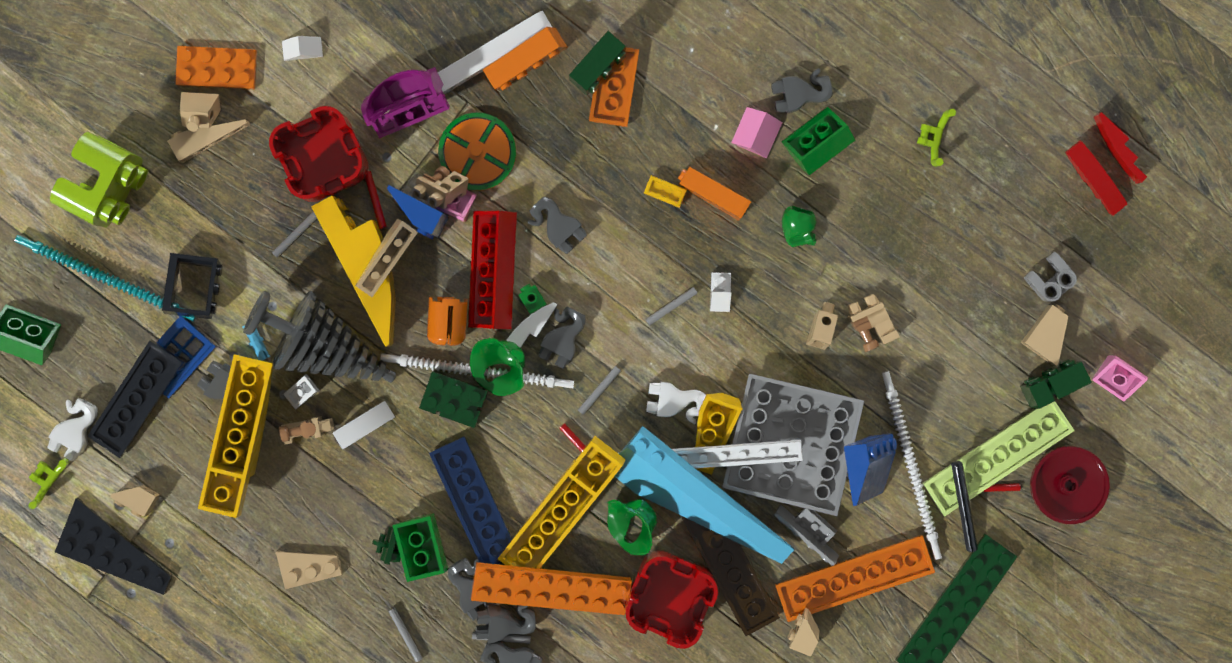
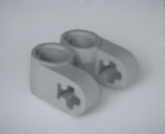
M1053 252L1046 258L1051 267L1056 271L1054 276L1046 283L1034 271H1030L1024 276L1029 286L1041 300L1046 302L1058 300L1063 293L1074 287L1077 281L1075 273L1056 252ZM1063 274L1067 275L1068 277V283L1066 285H1064L1061 282V276ZM1048 287H1051L1054 291L1052 297H1048L1046 294Z

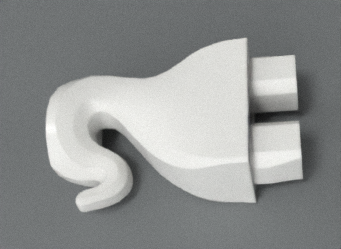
M668 382L650 383L648 394L659 396L658 402L647 401L646 412L660 417H671L683 410L690 402L695 401L696 407L687 410L686 418L691 423L696 424L693 416H698L699 409L706 395L699 390L681 391Z
M80 398L76 400L74 406H72L70 400H67L66 408L71 414H78L82 410L84 416L66 420L56 425L49 435L50 441L47 447L56 453L59 452L62 445L67 447L68 449L64 457L70 461H75L79 454L85 451L88 443L87 430L96 420L98 412L95 405Z

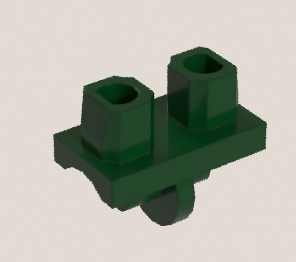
M388 526L387 534L380 533L379 540L373 539L372 544L377 546L376 553L381 554L380 560L384 561V564L389 565L390 562H400L401 560L399 550H394L397 541L393 526Z

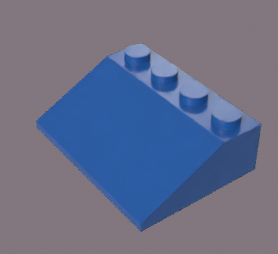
M388 185V191L412 224L418 227L417 232L430 239H433L434 236L439 238L449 217Z
M893 433L869 436L844 446L853 506H857L884 492L897 448Z

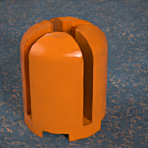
M429 297L427 337L430 342L436 345H446L447 343L449 346H456L464 342L466 338L468 299L464 298V302H460V299L455 297H437V300Z

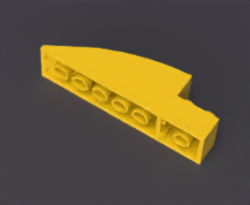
M330 196L311 207L385 347L391 346L394 341L396 304L392 270L373 297L355 286L384 238L377 221L371 219L356 227L352 217L345 213L347 207L343 200Z
M236 354L233 355L198 509L234 518L241 516L251 476L255 475L269 402L273 363Z
M594 436L498 557V560L509 566L541 568L621 469L626 459L598 437Z

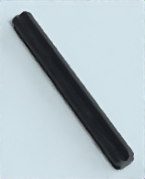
M961 461L952 462L951 466L966 550L968 552H975L978 548L964 467Z

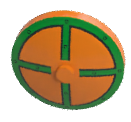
M469 113L456 118L446 127L439 141L438 156L441 166L446 167L450 174L455 171L469 178L467 190L484 191L498 186L509 176L516 161V144L509 128L498 118L486 113Z

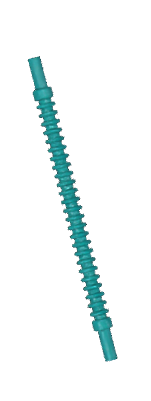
M17 235L15 238V242L32 249V252L36 254L46 255L47 259L51 257L52 261L62 262L63 266L66 264L68 268L72 267V270L82 271L83 275L87 273L88 277L97 278V281L102 280L103 284L107 282L108 286L118 287L119 291L123 289V292H128V295L133 294V297L138 296L139 300L143 298L144 302L148 301L149 304L154 303V306L158 305L159 309L162 308L163 298L161 299L160 295L156 297L155 293L145 292V289L141 290L140 286L135 287V284L125 283L124 279L120 281L119 277L115 278L114 275L105 274L104 270L100 272L99 268L94 269V266L89 267L88 263L79 262V259L69 258L68 254L64 256L63 252L53 251L52 247L49 249L48 245L44 246L39 241L33 242L20 235ZM174 302L175 308H181L178 303ZM183 316L192 321H195L196 319L195 317Z

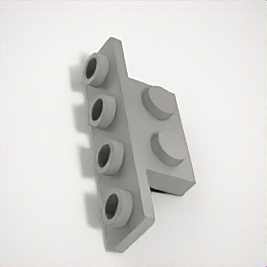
M780 505L775 513L778 521L790 528L792 533L806 542L810 549L815 550L821 555L825 562L834 566L839 555L826 543L836 534L837 530L814 510L804 508L795 517L785 507Z

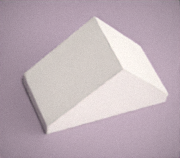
M296 36L282 41L284 61L323 57L321 37Z

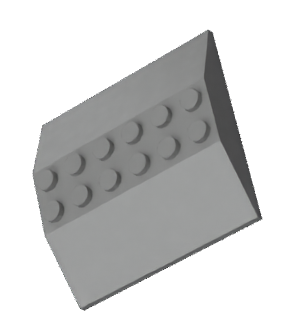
M749 374L742 401L743 409L739 415L732 445L801 440L803 461L727 466L722 488L838 516L848 473L844 446L855 442L864 400Z

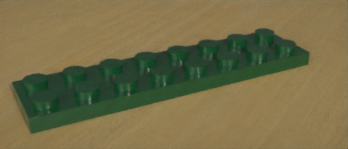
M984 534L977 543V551L970 553L895 660L899 663H943L1012 566L1017 556Z

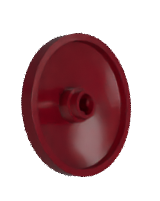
M1075 446L1058 447L1047 452L1036 463L1030 479V491L1037 508L1046 517L1062 524H1079L1093 518L1104 507L1110 489L1108 472L1101 460L1092 452Z

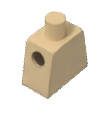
M181 92L180 115L182 126L187 127L192 132L197 131L199 128H210L221 111L219 94Z
M824 302L822 311L819 310L815 314L806 345L823 350L831 345L838 318L837 315L833 314L834 304Z

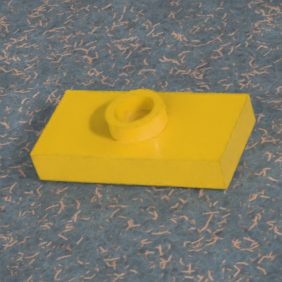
M651 175L643 194L680 208L687 189Z

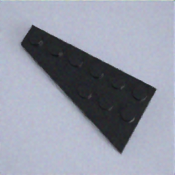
M75 498L55 553L164 595L172 575L146 556L140 548L134 546L128 538L110 523L98 516L93 509L87 507L81 499Z

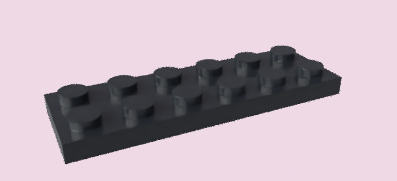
M149 340L87 437L118 458L123 457L184 361L155 341Z

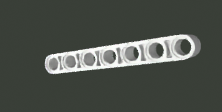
M540 11L438 72L444 84L441 89L444 94L450 92L483 72L484 68L544 28L552 27L544 12Z

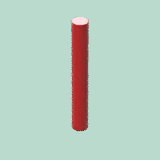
M368 171L365 176L366 184L379 229H383L387 225L372 173Z
M564 423L559 429L582 452L586 446Z
M1020 483L993 484L983 492L1020 491L1021 486Z

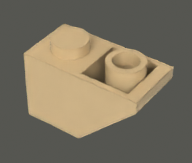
M145 485L112 493L110 497L114 499V503L118 506H126L131 509V513L135 516L145 517L151 512L160 494Z
M805 608L802 615L798 614L795 629L792 628L789 632V648L812 656L819 641L820 630L810 610Z

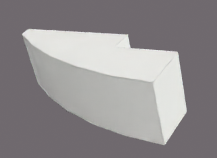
M553 302L532 313L519 324L506 341L514 342L521 348L529 334L537 337L558 304Z
M386 401L339 428L333 432V435L341 448L345 449L392 420L395 416Z

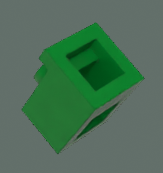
M529 283L520 289L522 293L519 294V297L530 315L547 305L536 285L531 286ZM530 294L535 295L533 302L528 300Z

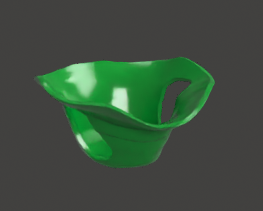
M487 338L478 341L474 345L470 355V368L472 376L479 385L498 396L511 395L524 387L523 369L525 366V356L517 344L511 341ZM506 364L511 367L510 372L496 377L490 382L484 376L485 370L492 365Z
M642 499L626 503L618 500L608 501L607 525L613 538L629 554L645 555L649 553L652 547V533L657 524V516L652 507ZM637 516L642 521V530L637 540L629 543L625 539L631 518Z

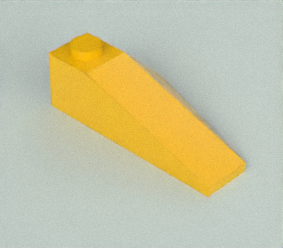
M724 393L706 394L698 412L695 447L726 445L743 409L739 398ZM715 467L695 469L712 475Z

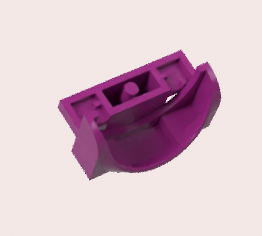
M434 67L427 71L405 70L398 72L382 81L369 96L365 97L361 104L362 115L367 127L373 125L379 139L450 108L441 90L444 84L436 68Z

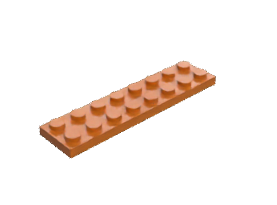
M923 535L836 563L834 566L830 565L777 583L775 586L787 622L796 620L798 614L802 615L805 608L809 609L811 614L933 574L935 571Z
M476 562L471 601L625 615V602L630 592L632 580L631 577Z

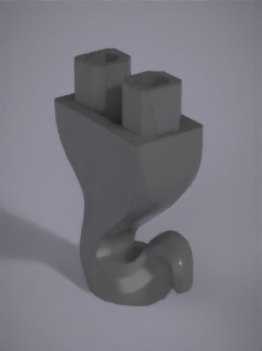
M819 68L810 75V82L813 85L821 86V91L815 90L806 81L794 76L785 77L780 81L772 83L773 95L783 93L784 100L774 102L776 112H787L789 114L798 111L807 103H822L829 100L833 95L829 76L817 77L820 73Z
M544 196L529 210L535 221L529 220L527 223L533 226H540L544 221L541 211L543 209L548 211L547 236L550 242L565 254H568L574 248L568 241L572 235L579 242L587 236L585 230L581 227L582 224L576 218L562 214L557 204L548 197Z
M566 307L561 315L559 310L555 308L554 316L559 323H564L569 318H572L574 323L556 328L547 333L540 345L542 347L539 352V357L547 361L552 352L558 354L559 357L555 365L563 369L575 355V338L582 331L586 323L585 315L569 307Z
M214 360L210 363L206 371L215 377L211 380L204 375L197 384L198 387L205 391L203 395L211 399L224 398L231 366L227 363L222 365Z
M463 558L448 568V577L460 592V607L464 614L467 613L472 620H475L477 611H480L479 605L484 603L487 608V605H497V603L471 601L474 578L462 576L460 571L464 570L467 574L474 575L478 560L474 561V566L472 567L468 559Z
M487 605V610L477 611L476 613L477 624H486L484 626H476L477 639H487L488 643H494L509 634L532 633L536 625L534 610L527 608L528 606L518 605L516 612L524 618V621H520L502 606Z
M487 641L480 661L484 663H497L496 659L491 656L495 652L499 657L500 663L542 662V657L535 654L534 650L527 647L512 649L501 641L488 643Z

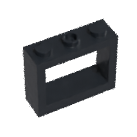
M170 253L162 305L164 314L212 319V315L216 314L217 303L214 302L215 295H219L220 284L217 283L218 276L222 275L223 268L218 258ZM180 264L212 267L206 311L174 307Z

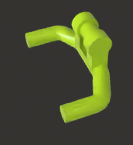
M955 109L946 110L942 114L937 127L921 124V135L918 137L917 144L931 147V164L934 167L941 166L944 163L943 159L939 158V146L943 130L949 118L956 115ZM929 133L933 134L932 140H928Z
M63 458L54 469L43 461L38 463V468L35 472L31 473L29 478L39 484L41 488L35 498L29 503L30 509H35L39 506L57 477L68 466V459ZM44 472L49 475L46 480L41 477Z

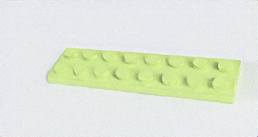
M1055 401L1040 409L1035 408L957 460L963 463L969 500L1074 431ZM951 465L922 483L943 516L948 515L959 507Z

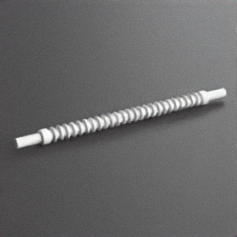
M381 354V359L384 362L398 363L403 367L409 365L410 367L415 366L417 368L420 366L421 369L426 367V370L429 368L432 371L434 369H437V371L443 370V372L448 370V373L454 371V374L456 372H459L460 375L462 373H465V375L469 373L472 376L468 363L466 365H463V363L458 365L457 362L452 364V361L447 363L446 360L441 362L440 359L438 361L435 359L431 361L430 358L425 360L424 357L419 359L418 356L414 358L413 356L408 357L405 354L401 356ZM489 367L485 370L484 376L495 379V377L504 375L508 371L507 369L502 371L501 368L496 370L495 367L494 369ZM523 372L525 384L531 382V385L536 383L537 386L542 384V386L547 385L550 388L554 386L574 387V381L558 379L552 375L546 377L545 374L543 376H540V374L535 376L534 373L529 375V372L526 374Z
M883 372L882 376L887 390L885 393L886 398L889 399L888 404H891L889 408L893 410L891 412L894 415L892 419L896 421L894 425H897L895 430L899 431L897 436H900L899 441L902 442L900 444L903 447L901 451L905 453L903 457H906L905 463H908L906 468H909L908 473L911 474L909 478L912 479L911 484L914 485L912 489H915L914 495H917L915 499L918 500L917 505L920 506L918 510L921 511L920 516H923L921 521H924L923 526L926 527L924 530L927 532L926 539L930 542L934 559H941L942 556L937 541L939 538L938 533L934 531L936 527H933L934 522L931 521L933 517L930 516L931 511L928 510L930 506L927 505L928 500H925L927 495H924L925 490L922 489L924 485L921 484L922 479L919 478L921 474L918 473L919 468H916L918 463H915L916 458L913 457L915 453L912 452L913 447H910L912 442H909L910 436H907L909 432L906 431L907 426L904 425L906 421L903 420L904 415H901L903 410L899 408L901 404H898L900 401L897 399L898 392L894 390L890 372Z

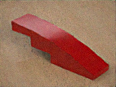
M1102 112L1097 113L1094 119L1110 153L1136 184L1142 183L1147 176L1133 164L1138 157L1125 145L1130 138Z
M1081 140L1065 152L1083 182L1088 184L1095 197L1101 200L1110 215L1114 216L1128 205L1110 176Z

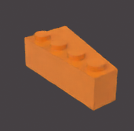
M546 27L484 68L483 71L495 90L502 89L504 91L512 86L511 82L516 79H523L528 75L529 71L538 69L544 65V62L556 57L568 47L556 28Z

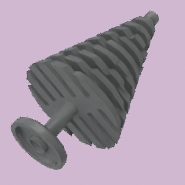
M263 291L246 321L243 333L251 335L260 322L284 332L273 359V369L280 370L285 365V370L293 371L297 367V372H306L310 367L311 374H317L322 370L323 375H331L335 370V376L341 377L347 372V378H354L360 372V379H368L370 374L373 373V381H379L382 377L390 383L396 378V373L387 370V364L382 359L376 365L378 356L373 351L368 355L369 347L365 343L361 346L359 343L360 338L356 334L351 337L352 330L347 325L342 328L343 321L339 317L333 320L334 313L330 308L324 312L325 303L320 299L315 302L316 295L312 291L304 296L290 322L266 311L271 296L269 292Z

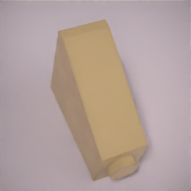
M1057 304L1055 306L1048 305L1021 341L1023 345L1054 366H1057L1060 360L1068 316L1064 313L1065 310Z

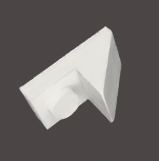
M712 272L710 311L730 312L731 273Z
M306 374L286 391L284 396L297 409L320 390Z

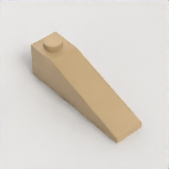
M244 119L214 125L210 128H199L195 132L189 130L184 132L178 131L172 134L171 139L167 142L178 161L184 163L251 124Z
M397 219L355 286L373 297L418 232L402 220Z

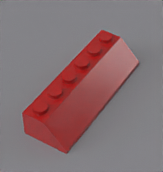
M473 211L468 327L512 329L517 212Z

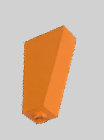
M691 167L688 170L683 169L678 177L681 180L679 183L681 187L738 221L743 217L751 203L750 200Z

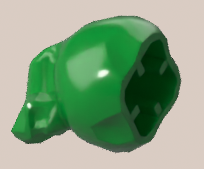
M789 206L784 211L782 229L789 246L793 248L806 244L815 246L817 239H815L813 231L816 229L817 221L812 211L796 206Z

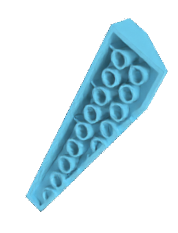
M642 426L619 453L626 460L614 477L635 494L781 564L794 551V548L645 427Z

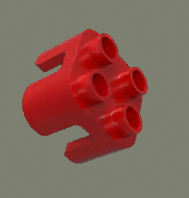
M320 106L311 110L310 114L312 117L299 123L284 122L274 128L269 137V147L272 155L281 162L288 177L284 179L287 188L294 196L308 202H318L360 183L368 172L367 158L350 121L340 111L331 106Z
M653 551L643 559L625 602L626 619L629 625L640 633L646 634L649 630L663 636L666 643L679 649L689 648L695 645L704 630L703 620L709 606L713 607L717 600V584L712 574L706 568L666 551Z

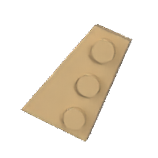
M276 551L285 589L343 574L338 555Z

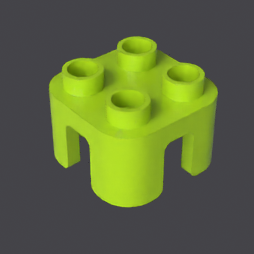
M86 132L75 144L71 156L99 171L100 176L94 188L85 183L77 185L61 177L57 179L52 189L50 202L95 226L108 227L112 222L121 225L130 210V205L125 200L131 188L138 191L147 178L148 170L142 167L143 159L101 136Z

